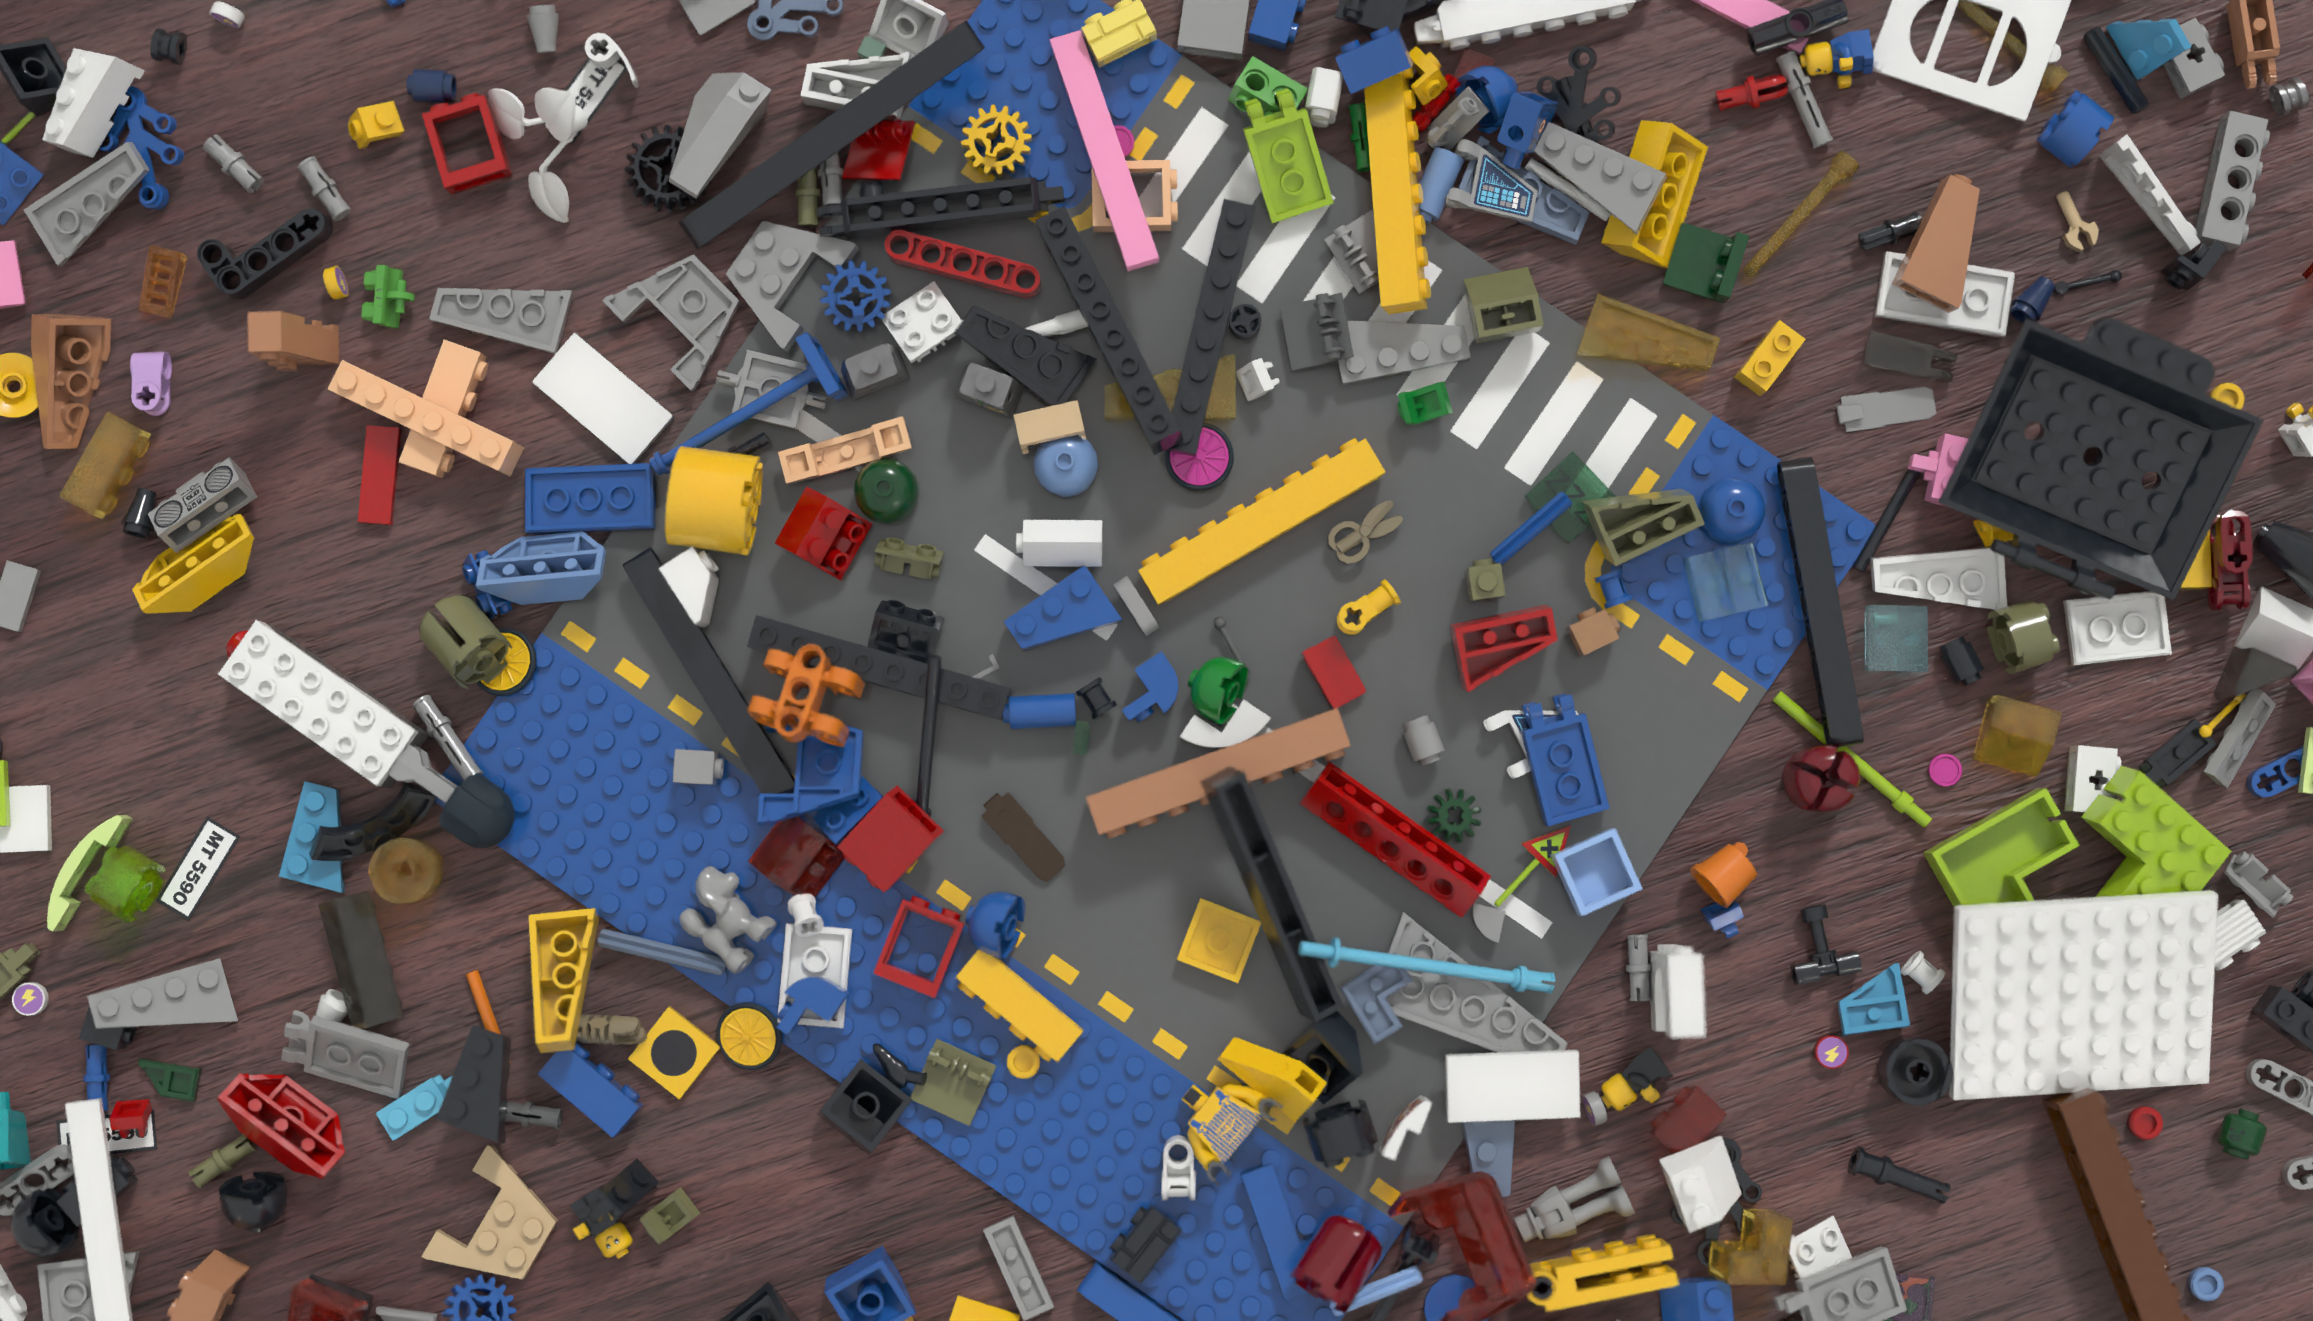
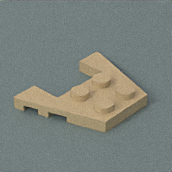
M488 1144L472 1171L501 1187V1190L467 1246L439 1229L435 1232L421 1257L432 1261L524 1279L558 1220L532 1189H529L519 1178L518 1173L513 1167L508 1165L500 1156L495 1146Z

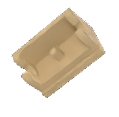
M1078 400L1014 414L1022 454L1029 453L1028 446L1078 434L1086 439Z

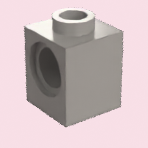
M675 749L673 782L717 785V778L722 779L724 760L719 759V752Z

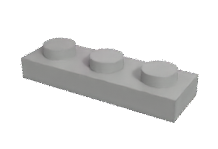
M2252 687L2248 696L2241 701L2239 711L2233 722L2225 729L2223 739L2215 753L2211 754L2207 761V767L2204 772L2220 786L2229 787L2276 706V703L2264 691Z
M1014 1215L984 1228V1234L1023 1320H1028L1054 1308V1303Z

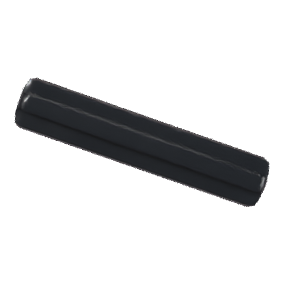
M2097 26L2085 33L2083 39L2131 113L2137 114L2147 108L2149 105L2148 100L2102 29Z

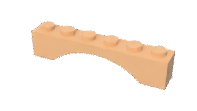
M344 360L341 361L328 387V390L431 438L509 477L524 450V447Z

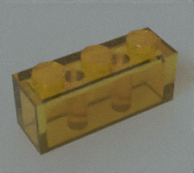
M107 411L59 497L93 516L104 518L105 514L111 513L116 506V495L121 486H125L130 481L134 472L132 467L137 458L142 457L146 453L150 444L148 439L151 433Z

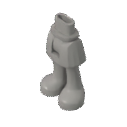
M1608 1156L1598 1162L1597 1170L1589 1177L1562 1190H1559L1556 1186L1551 1187L1530 1205L1531 1207L1526 1208L1527 1213L1514 1218L1524 1241L1527 1242L1538 1236L1542 1240L1544 1237L1545 1239H1554L1577 1234L1576 1227L1603 1213L1615 1211L1623 1217H1629L1635 1214V1211L1622 1185L1574 1209H1571L1569 1205L1596 1191L1621 1184L1619 1176Z

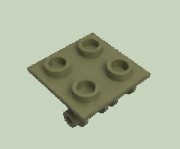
M936 1039L922 1072L927 1074L926 1083L924 1086L915 1085L910 1098L919 1104L970 1126L997 1065L940 1039Z

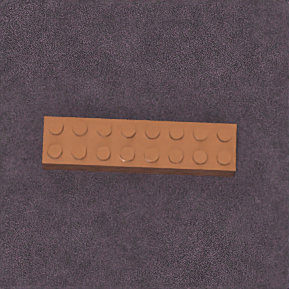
M1338 708L1087 796L1086 799L1099 835L1106 833L1107 838L1110 839L1127 833L1125 828L1127 825L1137 822L1139 828L1153 824L1158 822L1156 815L1169 811L1170 817L1187 812L1189 811L1187 804L1200 800L1201 806L1209 804L1201 781L1227 767L1243 771L1249 784L1262 778L1263 784L1282 778L1283 774L1281 771L1293 767L1294 773L1315 766L1314 759L1324 756L1325 762L1342 757L1346 755L1344 749L1350 747L1351 744Z

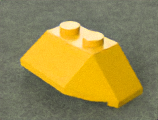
M241 514L228 517L178 553L168 548L158 555L145 571L141 582L136 583L132 589L141 610L145 614L191 612L243 576L246 572L254 541V536Z

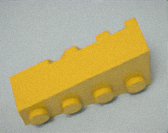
M595 908L528 915L535 1035L540 1053L574 1050L599 923V917Z

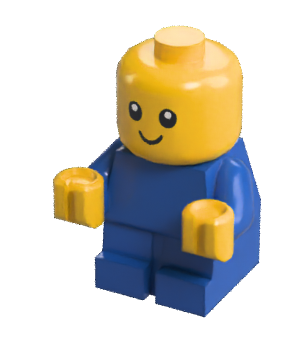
M1869 29L1848 32L1831 40L1830 44L1823 41L1805 45L1804 54L1799 55L1801 68L1805 67L1807 74L1810 76L1838 72L1840 74L1838 76V87L1840 89L1850 87L1852 81L1850 73H1853V71H1863V74L1873 72L1874 55Z

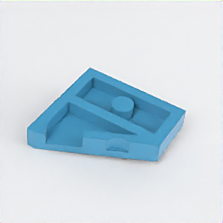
M2161 19L2159 21L2138 20L2130 23L2116 21L2106 26L2136 81L2192 47L2176 19Z
M1899 963L1893 964L1837 1003L1843 1036L1910 1026Z

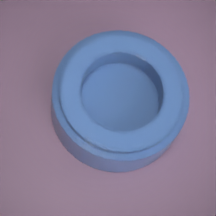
M2198 1267L2189 1274L2187 1286L2194 1297L2202 1301H2213L2221 1295L2224 1282L2216 1270L2209 1267Z

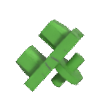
M377 265L375 271L364 273L365 289L375 291L374 302H365L362 305V319L387 328H399L400 314H404L405 302L415 301V294L406 292V281L402 280V270L389 268L387 265Z

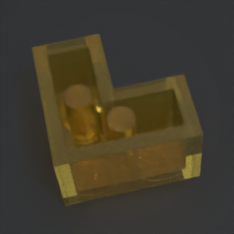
M1744 1209L1741 1241H1711L1708 1274L1726 1284L1786 1285L1793 1219L1773 1209Z

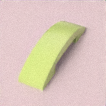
M116 815L92 830L72 851L60 870L51 893L47 915V928L53 932L64 931L81 902L70 896L101 845L116 847L133 818L128 815Z

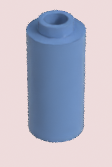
M1438 147L1434 148L1419 182L1423 190V203H1419V210L1426 224H1430L1431 220H1439L1445 206L1446 195L1453 188L1464 163V159L1459 155Z

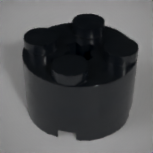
M1903 1037L1893 1040L1882 1052L1878 1063V1076L1880 1085L1893 1098L1911 1105L1923 1106L1934 1102L1938 1098L1940 1099L1946 1094L1952 1082L1953 1069L1947 1055L1938 1044L1917 1037ZM1911 1066H1916L1920 1069L1919 1076L1910 1073Z
M1358 1100L1360 1106L1352 1107L1350 1101L1322 1109L1314 1113L1316 1120L1311 1123L1308 1117L1303 1120L1314 1158L1317 1162H1323L1325 1168L1342 1164L1345 1157L1354 1154L1357 1157H1365L1376 1151L1374 1144L1378 1142V1136L1365 1100Z

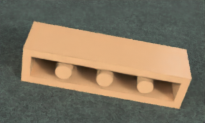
M443 340L422 398L465 418L467 411L471 412L475 406L477 393L474 392L478 381H483L488 370L487 357L481 352ZM410 429L399 462L408 467L443 478L444 473H448L451 470L455 455L452 454L453 449Z

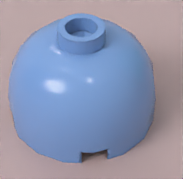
M1079 434L1041 443L1036 449L1033 460L1034 473L1040 485L1051 494L1060 497L1077 496L1086 491L1095 480L1099 468L1095 449L1087 439L1079 436Z

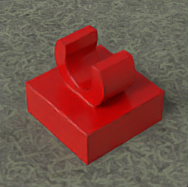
M150 1099L117 1101L109 1118L111 1130H119L120 1136L127 1138L130 1129L137 1128L139 1136L144 1137L148 1128L147 1121L152 1111Z

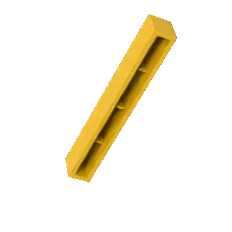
M1413 65L1407 70L1364 88L1381 307L1388 314L1427 309L1426 298L1431 297L1430 283L1424 274V267L1428 266V253L1426 247H1422L1421 236L1426 234L1424 217L1420 215L1419 203H1423V190L1421 184H1417V172L1421 171L1419 154L1415 152L1414 141L1418 140V128L1416 122L1412 121V109H1416V99L1413 90H1410L1409 79L1413 78L1414 75Z
M1353 438L1339 447L1341 453L1331 459L1328 454L1320 457L1311 463L1313 469L1302 475L1300 471L1289 475L1282 480L1285 485L1276 491H1273L1271 487L1263 490L1254 496L1257 502L1246 508L1243 503L1226 512L1228 516L1226 520L1219 524L1212 520L1197 529L1200 535L1191 540H1188L1185 536L1169 546L1172 551L1162 557L1155 553L1141 562L1143 568L1139 569L1138 573L1158 606L1162 605L1384 476L1385 470L1367 439L1365 438L1358 442L1356 438Z

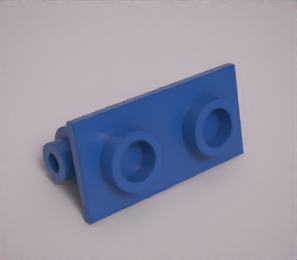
M484 550L475 554L477 560H474L472 553L469 554L463 561L462 571L469 585L473 584L477 596H475L476 605L491 621L496 616L497 610H499L501 615L512 611L511 604L513 602L477 589L476 581L480 560L489 555L488 551Z

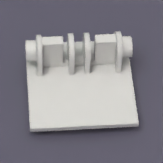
M934 281L885 313V317L882 319L911 364L916 360L919 363L921 358L931 352V349L937 351L936 346L940 343L942 346L946 345L944 341H948L956 336L953 332L962 321Z
M1834 1216L1825 1219L1797 1236L1790 1235L1782 1239L1784 1244L1782 1250L1786 1251L1789 1260L1792 1262L1790 1268L1795 1269V1278H1804L1852 1258Z

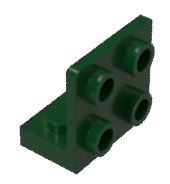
M1682 223L1665 272L1663 285L1724 304L1731 297L1749 235L1736 232L1731 238Z

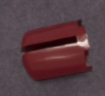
M1830 745L1805 748L1792 755L1785 764L1782 775L1784 788L1790 798V802L1802 810L1811 812L1839 810L1849 804L1855 795L1847 791V789L1859 788L1860 784L1859 768L1853 757L1846 751L1836 752L1837 747ZM1818 771H1820L1822 773L1821 778L1824 779V783L1822 784L1820 778L1813 774H1818Z
M1339 1215L1331 1216L1324 1220L1289 1277L1297 1279L1295 1283L1316 1299L1319 1297L1326 1302L1332 1300L1336 1303L1335 1310L1346 1313L1381 1258L1382 1246L1378 1238L1371 1231L1367 1230L1365 1232V1227L1355 1220Z

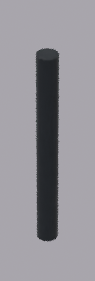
M1907 469L1852 566L1854 569L1864 573L1870 558L1875 554L1921 472Z

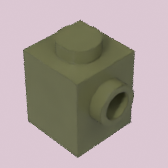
M1492 559L1472 561L1473 567H1468L1465 570L1469 603L1502 599L1506 596L1501 563L1493 564Z

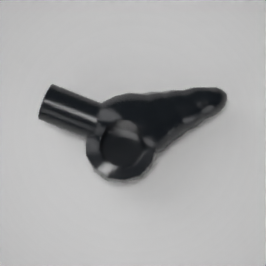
M877 1043L873 1044V1052L882 1066L885 1078L901 1090L908 1083L925 1085L927 1080L926 1073L909 1070L902 1060L890 1053L885 1047Z

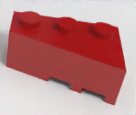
M1546 604L1450 625L1461 684L1467 693L1493 676L1496 677L1503 673L1504 670L1527 659L1558 641L1552 608Z

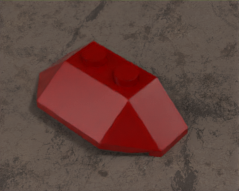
M239 1074L217 1098V1101L243 1135L293 1172L323 1179L345 1154L338 1113L287 1075Z

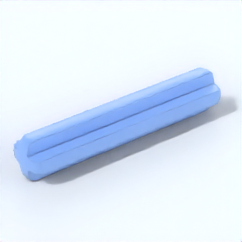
M1412 1266L1364 1285L1347 1312L1420 1284L1423 1281L1418 1266ZM1332 1300L1329 1301L1331 1310L1335 1316L1344 1314L1334 1309V1307L1336 1306L1335 1302H1333Z

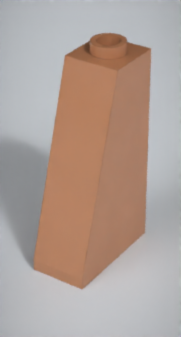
M1950 174L1940 181L1892 282V285L1947 313L1959 309L1962 303L1980 191L1979 188L1971 185L1972 181L1969 178L1959 174H1954V176Z

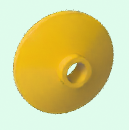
M19 353L1 354L0 416L19 418L29 415L38 408L33 359ZM13 381H17L21 385L20 390L16 393L9 391V384Z

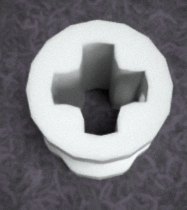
M798 894L788 901L787 909L794 917L796 935L803 938L811 937L823 929L824 924L822 918L816 913V900L812 894Z
M1917 951L1907 960L1900 972L1904 976L1909 975L1922 987V992L1928 994L1941 982L1945 972L1942 969L1937 970L1923 958L1924 953Z

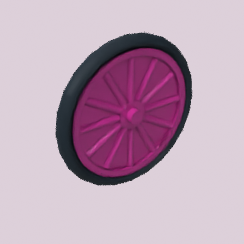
M1208 423L1203 424L1196 457L1165 450V464L1173 480L1180 486L1194 491H1206L1221 484L1228 477L1234 461L1233 448L1227 435L1218 427Z

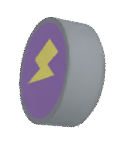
M1592 1091L1582 1095L1583 1106L1592 1125L1597 1126L1605 1123L1607 1113L1598 1093Z

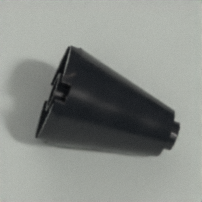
M2274 521L2271 526L2265 523L2254 539L2260 543L2257 549L2313 600V532Z

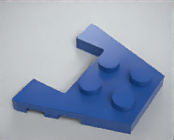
M788 724L786 725V732L794 731ZM846 725L849 729V734L844 747L825 743L815 736L809 735L804 740L798 742L794 793L759 794L757 818L759 826L770 825L859 798L864 746L863 731ZM765 726L766 732H778L775 728Z

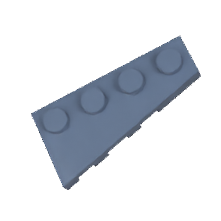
M1480 135L1477 144L1501 162L1504 151L1502 153L1489 144L1490 141ZM1470 160L1458 188L1470 194L1477 160ZM1507 166L1538 191L1532 222H1518L1576 245L1589 212L1556 188L1552 189L1540 181V177L1531 170L1528 172L1521 166L1519 169Z

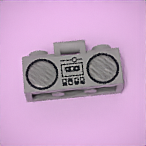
M228 457L224 461L215 464L207 473L202 471L175 490L176 495L162 501L155 509L148 513V516L157 535L174 552L178 553L256 499L257 495L245 472Z

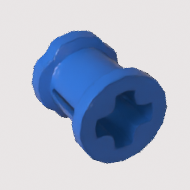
M1622 568L1594 578L1596 583H1600L1606 600L1604 604L1606 609L1633 599L1632 595L1627 593L1621 576L1624 573Z

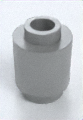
M1428 715L1403 724L1406 730L1403 734L1414 762L1421 760L1424 766L1441 759L1439 752L1445 751L1435 723L1434 721L1430 722Z

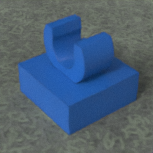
M1735 900L1728 908H1723L1714 902L1700 909L1704 920L1714 931L1720 929L1727 939L1739 934L1735 921L1744 918V915Z

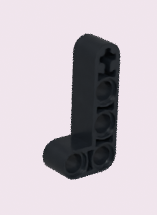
M309 208L295 215L238 257L222 242L216 239H207L199 245L197 258L223 293L235 299H243L327 241L333 232V225L331 220L320 211ZM314 220L317 221L318 229L316 231H312L313 226L311 222ZM298 230L302 231L301 234L304 237H306L305 239H303L299 234H297ZM293 237V248L283 252V241ZM221 249V259L216 263H211L210 256L212 252ZM266 256V267L256 271V261L260 257ZM235 275H240V285L230 290V279Z

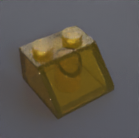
M2000 695L1988 697L1972 760L2037 777L2054 745L2062 712Z

